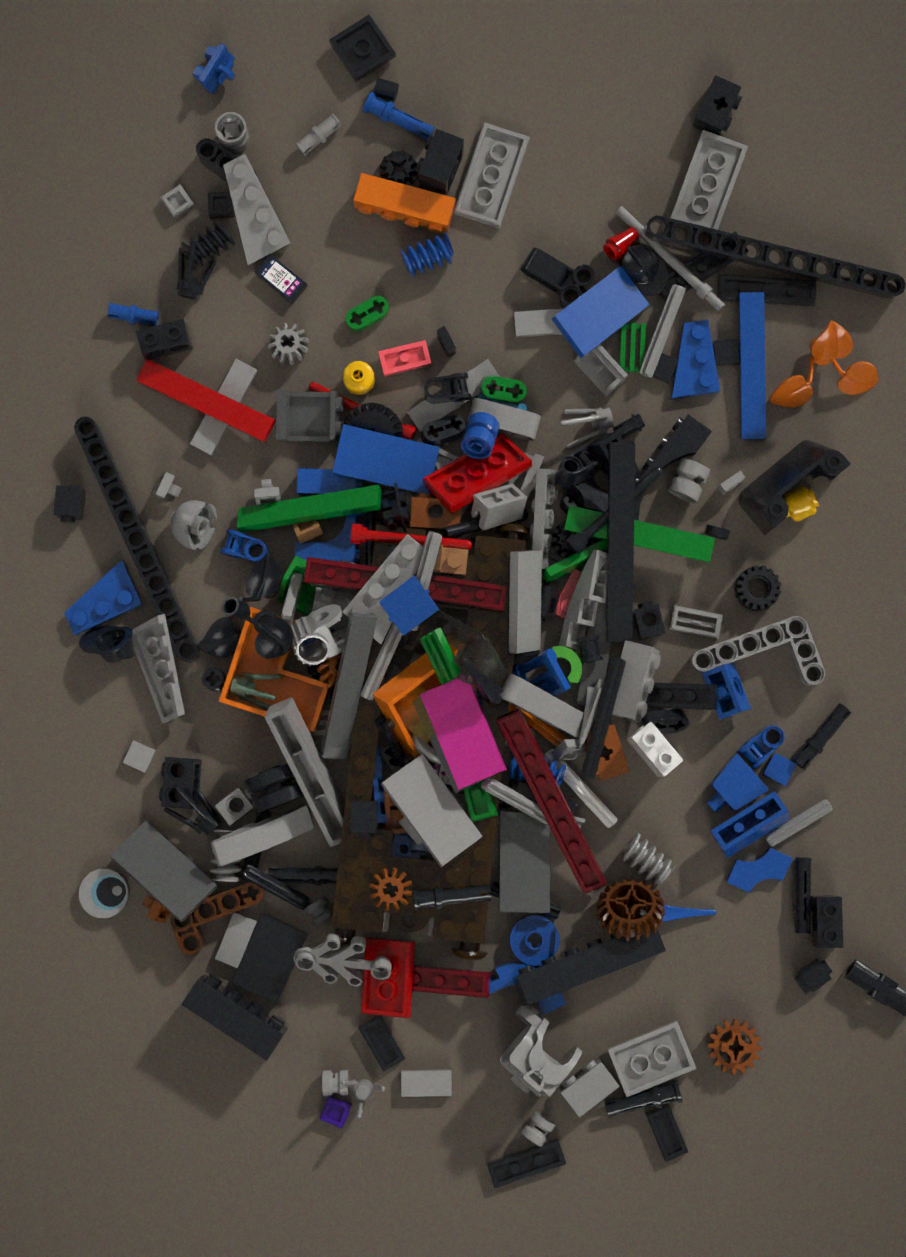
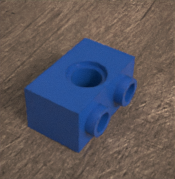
M734 663L723 664L702 673L706 684L718 685L716 712L719 720L751 709Z

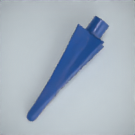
M664 905L665 916H663V922L688 917L716 915L717 912L714 909H693Z

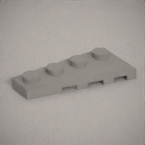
M246 154L223 164L247 265L290 244Z

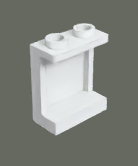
M652 722L646 726H641L627 738V741L657 777H665L683 761L681 756Z

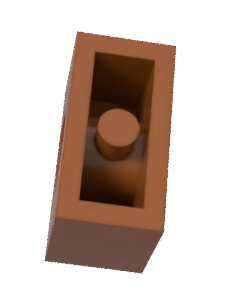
M420 493L417 494V497H412L410 528L441 532L442 527L460 523L461 508L451 513L437 498H432L431 494ZM440 507L443 510V515L437 519L432 518L429 515L430 509Z

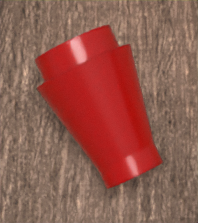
M630 227L626 231L608 238L603 245L604 252L613 261L622 259L627 251L626 248L628 246L632 247L640 238L638 232L633 227Z

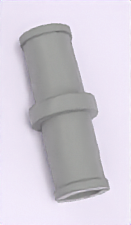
M332 113L317 127L314 125L311 128L312 131L295 143V145L306 156L320 143L324 144L327 141L326 138L341 127L342 124Z

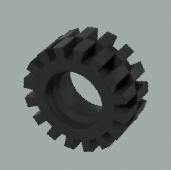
M756 565L751 568L749 567L736 579V585L734 586L736 599L738 598L741 606H746L745 608L748 610H765L776 603L778 596L781 594L779 577L773 573L774 571L771 568L767 569V566L762 565L759 567ZM754 579L764 581L767 586V592L761 598H756L749 592V583Z

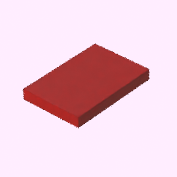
M366 937L364 960L374 961L377 957L383 956L389 959L392 968L390 977L384 980L374 978L371 975V970H363L361 1013L410 1018L415 941Z

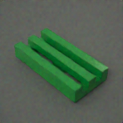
M626 323L621 327L619 366L625 372L639 373L645 357L646 323ZM626 330H631L629 367H625ZM636 330H640L639 367H635Z
M441 628L420 638L441 685L463 674Z

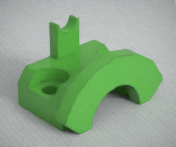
M553 646L552 649L556 653L557 659L565 660L570 667V673L566 678L569 685L578 683L582 675V663L580 661L582 658L578 657V651L574 652L564 646Z

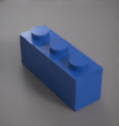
M773 791L712 829L711 833L726 858H729L790 820L789 811L776 792Z

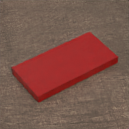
M501 433L496 437L492 453L488 458L474 459L465 454L424 477L423 484L453 513L474 501V494L494 489L531 468L532 460L504 433Z

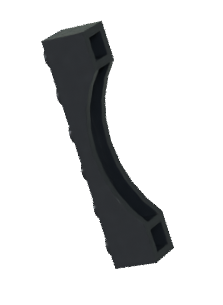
M689 414L685 419L680 417L672 427V430L675 431L670 439L665 437L657 447L660 450L656 458L651 456L642 467L646 471L641 478H635V484L655 467H660L663 470L673 462L695 455L712 431ZM645 490L635 498L634 520L639 521L640 504Z

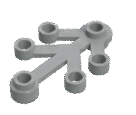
M335 933L328 934L325 942L314 948H299L294 953L295 965L299 969L305 971L313 969L329 984L337 982L339 973L347 980L349 985L354 987L362 985L363 973L358 970L351 971L349 968L371 970V975L379 980L387 979L391 975L392 965L386 957L380 956L374 961L349 958L356 953H363L365 951L366 940L359 936L353 937L349 946L330 956L323 954L330 950L339 949L341 937Z

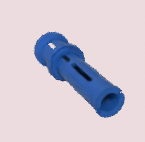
M373 92L369 94L363 106L362 112H369L381 118L382 122L387 123L390 121L426 141L429 135L432 136L434 133V126L395 108L393 102H386L376 97Z

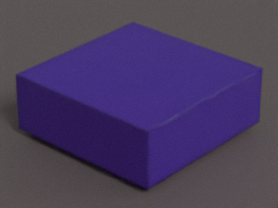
M332 1095L328 1096L319 1119L343 1129L352 1103Z

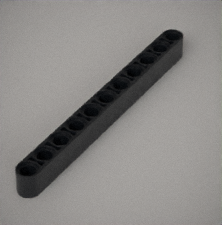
M653 216L644 226L645 236L652 241L883 298H893L901 295L906 288L904 278L898 274L664 216ZM657 222L661 225V234H654L651 231V223ZM676 228H681L685 231L686 237L684 240H678L675 237L674 230ZM699 234L708 236V246H702L698 242ZM723 240H729L732 243L733 249L731 252L724 251L722 248ZM749 245L755 248L756 256L754 258L746 255V246ZM771 251L779 254L780 260L777 264L772 263L769 259ZM794 257L802 260V269H796L793 266ZM818 263L826 266L825 275H820L817 272L816 266ZM841 269L848 270L850 274L848 281H844L840 277ZM866 274L870 275L873 279L871 287L866 286L863 281ZM889 280L894 281L896 284V291L894 293L890 292L887 288Z
M80 417L74 425L75 433L157 615L165 614L170 642L175 655L183 662H195L200 656L198 643L103 433L92 418ZM85 425H93V430L90 434H82V429ZM97 446H102V454L98 457H93L92 450ZM106 468H112L113 474L109 479L102 478V472ZM116 490H122L123 496L119 501L112 500V494ZM132 512L133 519L131 522L122 523L123 514ZM136 534H142V543L140 545L133 546V536ZM146 556H152L153 564L149 568H143L141 564ZM156 578L163 580V586L159 590H153L151 586ZM171 600L173 602V609L168 613H164L162 611L163 602ZM178 622L182 623V633L173 635L172 626ZM185 645H192L194 649L192 656L184 658L182 655L183 647Z

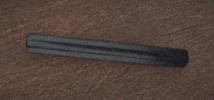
M612 658L583 763L581 776L588 779H594L596 776L626 661L620 658Z

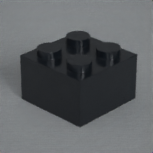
M436 129L434 136L429 135L425 145L427 151L425 158H420L417 164L416 172L418 173L416 179L419 180L420 189L448 196L464 155V139Z

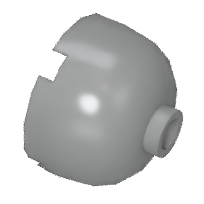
M197 500L182 503L172 513L170 518L172 534L179 544L192 550H196V548L203 549L210 542L215 528H211L213 520L217 521L216 508L212 504Z

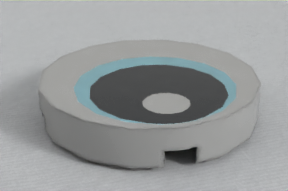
M97 869L90 872L82 880L79 887V900L82 908L89 915L96 918H110L119 914L126 907L129 900V888L126 879L119 872L112 869Z

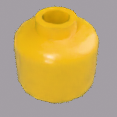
M354 361L344 369L343 383L351 394L364 395L374 386V372L367 363Z
M800 486L784 494L783 499L788 505L787 517L791 516L795 522H799L816 514V507L819 506V503L812 488L807 489L805 486Z

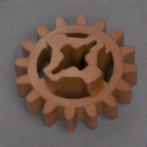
M733 1018L732 1024H729L725 1019L723 1020L724 1026L722 1028L717 1024L715 1025L716 1034L709 1033L713 1042H708L706 1045L713 1050L708 1053V1056L710 1058L716 1057L713 1064L715 1066L722 1064V1072L725 1073L730 1068L732 1075L736 1074L737 1069H740L744 1074L746 1073L745 1067L747 1065L752 1069L754 1068L753 1059L760 1060L756 1051H761L763 1047L756 1045V1042L760 1041L761 1037L759 1035L753 1036L756 1029L753 1026L747 1029L748 1023L746 1021L739 1025L736 1018ZM729 1031V1035L723 1040H720L722 1035ZM740 1031L746 1033L750 1042L741 1039ZM734 1041L740 1045L739 1048H735V1052L729 1048V1045H733ZM719 1051L728 1054V1062L722 1059ZM749 1053L748 1056L740 1062V1058L744 1054Z

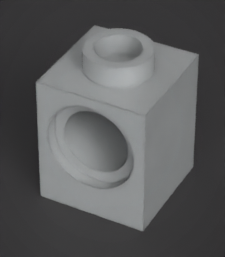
M239 787L216 804L215 807L229 826H232L254 809L252 802L255 798L251 793H248L247 789L243 790ZM235 798H240L244 803V807L240 812H235L231 807V803Z

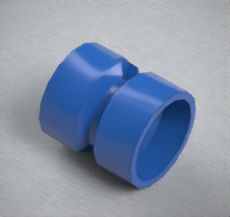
M485 412L473 413L469 417L466 432L462 439V451L474 459L488 458L492 453L500 427L498 420Z

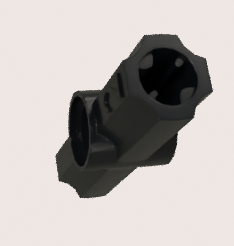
M855 959L848 967L844 978L867 991L866 994L885 1006L889 1005L906 1017V991L899 987V984L880 972H875L867 965Z

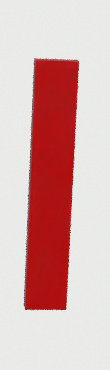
M146 359L136 378L138 383L264 443L276 422L275 419L149 359Z

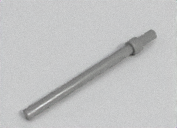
M623 206L616 211V214L629 227H633L639 236L697 291L696 294L702 300L706 299L718 312L725 307V304L713 293V289L707 283L703 284L660 242L648 239L644 233V226Z

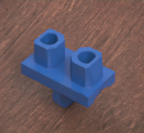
M221 43L218 47L209 46L207 48L205 58L208 64L206 67L197 66L193 72L195 79L211 94H214L219 84L222 85L225 79L233 81L235 74L231 71L235 57L227 50L226 45Z

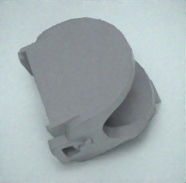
M521 1005L515 1012V1015L527 1027L501 1055L500 1063L513 1075L510 1080L524 1093H528L531 1090L538 1097L541 1095H548L550 1097L574 1068L581 1057L582 1050L575 1046L558 1062L554 1060L542 1048L543 1036L549 1021L544 1017L539 1018L537 1016L539 1012L533 1006Z

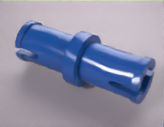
M110 302L108 318L129 321V324L133 325L136 322L157 326L159 311L141 309L137 305L130 307Z

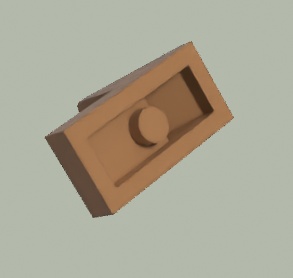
M317 520L292 524L300 544L323 535Z
M440 545L433 572L466 576L468 550L447 548Z

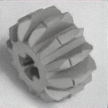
M283 323L284 330L281 331L278 327H275L274 331L277 335H269L268 338L272 343L268 344V349L273 351L271 354L273 359L280 357V364H284L286 359H288L290 365H293V358L296 357L299 361L303 360L300 352L308 353V348L304 345L309 344V339L304 337L306 334L304 329L297 331V324H293L291 329H289L287 323ZM286 340L292 342L293 346L291 348L285 346L284 342Z

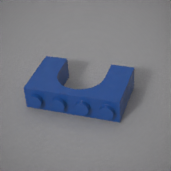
M298 468L297 494L299 497H308L362 488V480L333 474V469ZM361 513L345 515L344 528L333 540L321 543L303 542L300 544V542H295V556L306 561L307 557L333 561L345 560L360 564V550H356V544H351L352 524H357V516H361Z

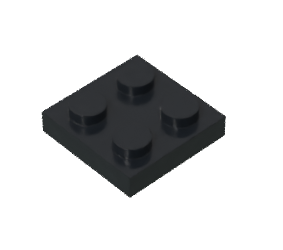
M370 14L329 39L330 45L355 82L396 57L395 51Z

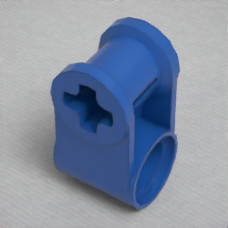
M227 529L226 533L228 536L224 548L220 549V553L255 564L266 554L269 555L270 553L269 548L261 540L232 529ZM255 546H262L263 551L259 557H252L251 551Z
M766 726L754 737L747 740L737 752L739 754L742 753L752 764L751 768L754 770L784 742V732L778 726ZM771 729L775 730L778 734V739L773 744L766 740V733Z

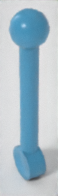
M482 393L477 395V398L527 410L526 405L523 403L516 405L486 397Z

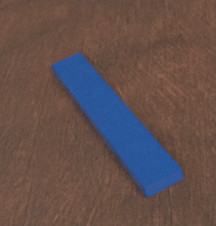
M740 292V440H765L764 292Z

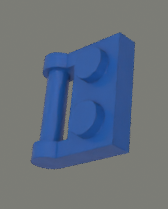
M551 648L524 664L518 663L513 666V675L528 681L553 696L571 688L556 661L557 655ZM545 664L548 671L530 680L527 679L526 673Z

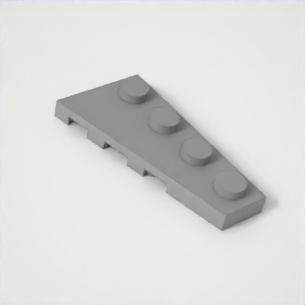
M537 469V474L533 477V487L536 489L531 506L532 513H534V523L530 527V536L533 538L530 550H542V569H546L549 565L552 536L548 534V530L553 527L555 514L551 507L558 497V490H555L554 487L557 470Z
M408 534L343 610V613L349 618L350 613L375 615L377 621L373 638L380 644L383 643L393 621L388 620L389 616L379 601L416 575L424 547Z
M162 614L132 629L133 636L131 641L162 724L184 715L185 712L165 614Z

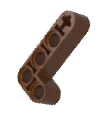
M248 882L206 898L188 916L189 923L187 926H181L177 919L171 915L170 923L181 952L186 955H194L204 947V937L199 925L259 903L264 899L266 890ZM250 886L254 889H259L260 893L256 895L257 899L250 896L242 900L241 895L251 890ZM226 895H233L235 897L236 906L234 908L225 906L224 898ZM205 903L209 904L213 909L210 917H204L201 914V906ZM188 936L196 938L198 942L196 949L192 950L186 946Z

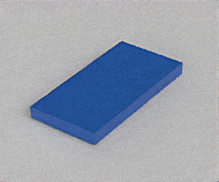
M619 266L551 319L578 356L582 358L650 304L622 266Z
M343 424L332 473L395 488L394 483H397L398 489L419 494H429L430 490L423 484V478L434 472L439 447Z

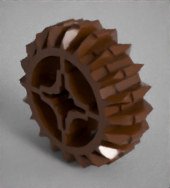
M634 877L630 882H627L624 878L621 883L613 881L612 887L606 886L604 892H601L599 895L597 918L601 921L602 929L607 928L609 935L616 933L617 940L622 936L626 938L627 942L630 940V937H635L637 941H639L640 936L648 939L650 932L656 933L658 927L663 923V916H665L664 900L660 897L659 890H654L652 884L645 886L644 879L639 883L635 881Z

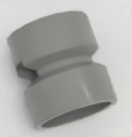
M226 112L218 117L215 123V132L220 145L232 154L244 151L250 141L244 118L235 112Z
M682 458L676 470L678 477L672 479L668 492L682 500L697 503L702 493L700 486L706 483L710 469L698 462Z

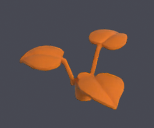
M831 320L825 330L809 344L812 357L808 359L810 364L807 380L805 381V378L801 375L787 378L772 392L769 401L772 404L786 408H796L807 403L813 395V389L809 385L812 383L815 363L820 366H826L832 362L838 373L842 376L837 381V387L841 392L849 395L861 394L872 389L879 381L878 372L874 365L863 361L850 365L846 372L841 369L835 358L842 359L848 356L853 349V341L850 334L842 326Z

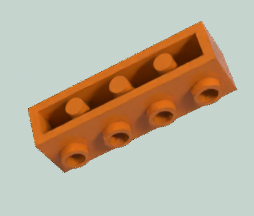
M361 173L353 200L354 207L363 214H380L383 219L395 221V219L402 220L411 227L421 225L428 227L429 231L439 234L442 231L448 233L455 209L454 197Z

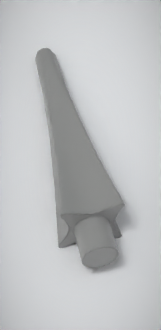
M597 679L595 687L587 686L584 718L578 741L580 745L584 744L596 719L606 682L602 679Z

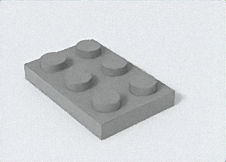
M677 1020L607 1048L626 1097L697 1069Z

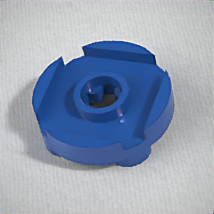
M533 914L527 915L516 922L510 932L509 941L513 953L520 961L527 965L538 966L542 965V960L550 958L557 953L560 945V936L555 925L549 919ZM533 933H537V936L542 938L541 943H537L536 947H532L531 942H527L528 937H532Z

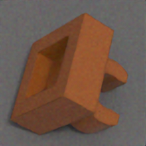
M146 896L142 903L143 906L150 909L146 917L156 922L165 923L170 912L154 897Z

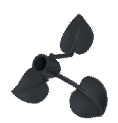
M266 554L256 564L247 579L246 593L250 597L244 598L240 596L239 599L236 597L225 599L222 604V612L226 617L215 621L205 637L197 644L203 651L216 657L232 655L240 638L237 633L241 630L236 621L242 622L245 620L262 630L255 639V649L261 657L275 659L284 656L289 651L292 644V631L288 623L283 619L273 617L265 627L250 617V607L246 603L260 601L261 597L266 599L272 598L280 590L283 575L270 555Z

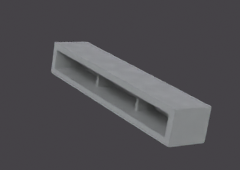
M291 697L271 705L264 717L329 846L338 845L341 843L345 801L324 759L320 755V751L293 698Z

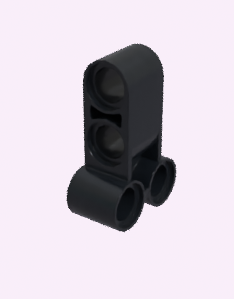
M535 247L532 248L520 267V270L525 275L560 295V306L563 309L571 304L565 301L564 297L566 295L572 294L578 299L582 292H587L594 284L595 272L589 265L581 264L572 269ZM581 274H585L590 278V280L586 283H582L577 279V277Z

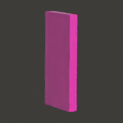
M468 675L420 694L458 790L507 770Z

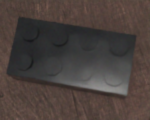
M211 973L209 976L204 974L198 978L181 1005L267 1061L288 1029L284 1026L285 1021L276 1015L268 1016L263 1012L264 1008L254 1001L248 1003L242 999L244 995L233 987L227 989L222 986L221 983L223 981Z

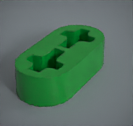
M374 296L352 308L346 315L348 328L354 332H360L384 319L389 313L387 300L381 296ZM377 303L378 305H384L382 307V313L374 311L369 314V312L374 309L373 304ZM366 314V316L361 319L362 324L357 325V323H351L353 321V315L361 317Z
M487 375L483 377L479 384L481 393L492 399L519 402L524 399L527 393L525 384L512 378ZM491 380H493V384L501 387L500 390L493 389L489 393V390L486 389V384H490ZM516 384V387L520 389V393H515L513 397L512 393L505 390L506 387L514 388Z

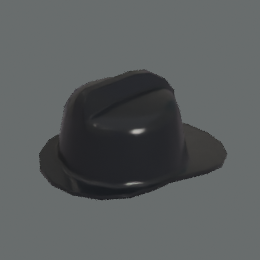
M636 243L632 247L628 246L622 259H619V266H622L642 295L654 296L661 293L669 280L668 270L654 249L647 244Z
M98 626L90 629L81 637L79 646L84 652L99 654L109 663L131 659L134 656L131 641L133 630L130 627Z

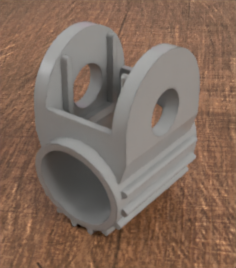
M331 604L311 612L308 616L295 620V623L290 625L292 631L291 646L298 661L301 660L303 664L306 663L309 666L318 665L324 662L326 658L333 657L342 652L347 628L344 627L334 632H331L329 628L341 621L340 618L343 611L339 605ZM308 638H317L311 644L301 645Z

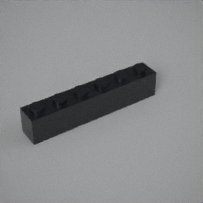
M658 929L656 933L650 932L648 939L640 936L639 941L635 937H630V940L627 942L624 936L617 940L616 933L609 935L610 940L603 943L601 938L586 943L588 948L579 951L578 947L565 951V957L556 960L555 956L542 960L541 967L533 969L532 965L519 969V975L512 978L522 1005H530L665 952L666 949Z

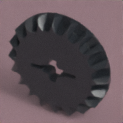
M379 403L361 404L351 410L344 419L343 424L370 431L375 429V432L404 438L401 436L403 426L399 417L389 407Z

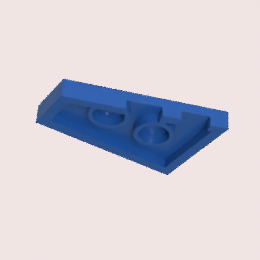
M707 319L684 323L671 400L719 393L720 387L709 321Z

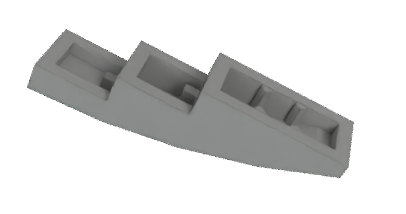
M593 550L573 592L564 620L559 646L581 650L577 639L585 637L587 626L594 627L598 603H606L608 553Z
M299 805L283 814H274L258 823H249L212 841L211 845L218 866H223L274 847L314 827L307 805Z

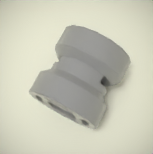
M323 1070V1096H331L333 1092L339 1093L341 1096L349 1095V1086L341 1085L342 1080H349L348 1070H340L336 1073H333L331 1070Z
M534 1111L530 1124L525 1125L521 1133L527 1139L542 1147L546 1141L545 1136L548 1132H552L556 1125L541 1113Z

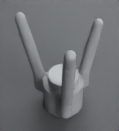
M602 407L594 409H565V414H590V416L560 422L561 426L591 422L592 428H597L596 431L567 444V449L598 435L606 434L607 428L613 427V417L610 408L602 409Z
M367 1079L341 1081V1085L354 1087V1096L359 1100L357 1119L362 1117L364 1104L372 1098L374 1090L385 1091L384 1086L378 1083L372 1084Z

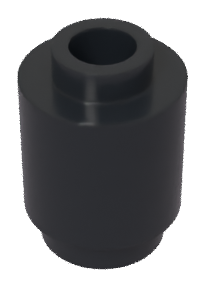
M816 958L798 971L799 975L794 977V979L805 994H808L810 991L813 993L832 979L829 974L833 971L825 960L819 962Z

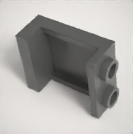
M277 390L276 440L281 442H339L343 426L342 422H339V412L343 411V397H340V393L337 391L289 392L287 390Z

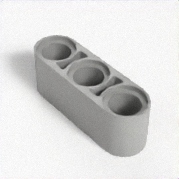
M473 398L467 423L473 413L485 412L498 420L500 426L498 433L535 441L541 420L540 415L496 402Z

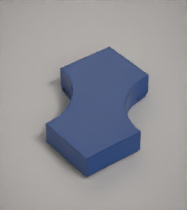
M769 847L763 856L754 861L745 862L736 859L726 882L750 893L752 888L760 881L766 879L783 881L793 858Z

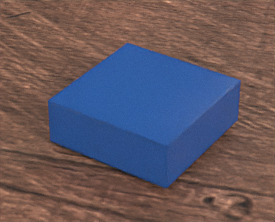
M774 752L762 775L786 786L797 764Z

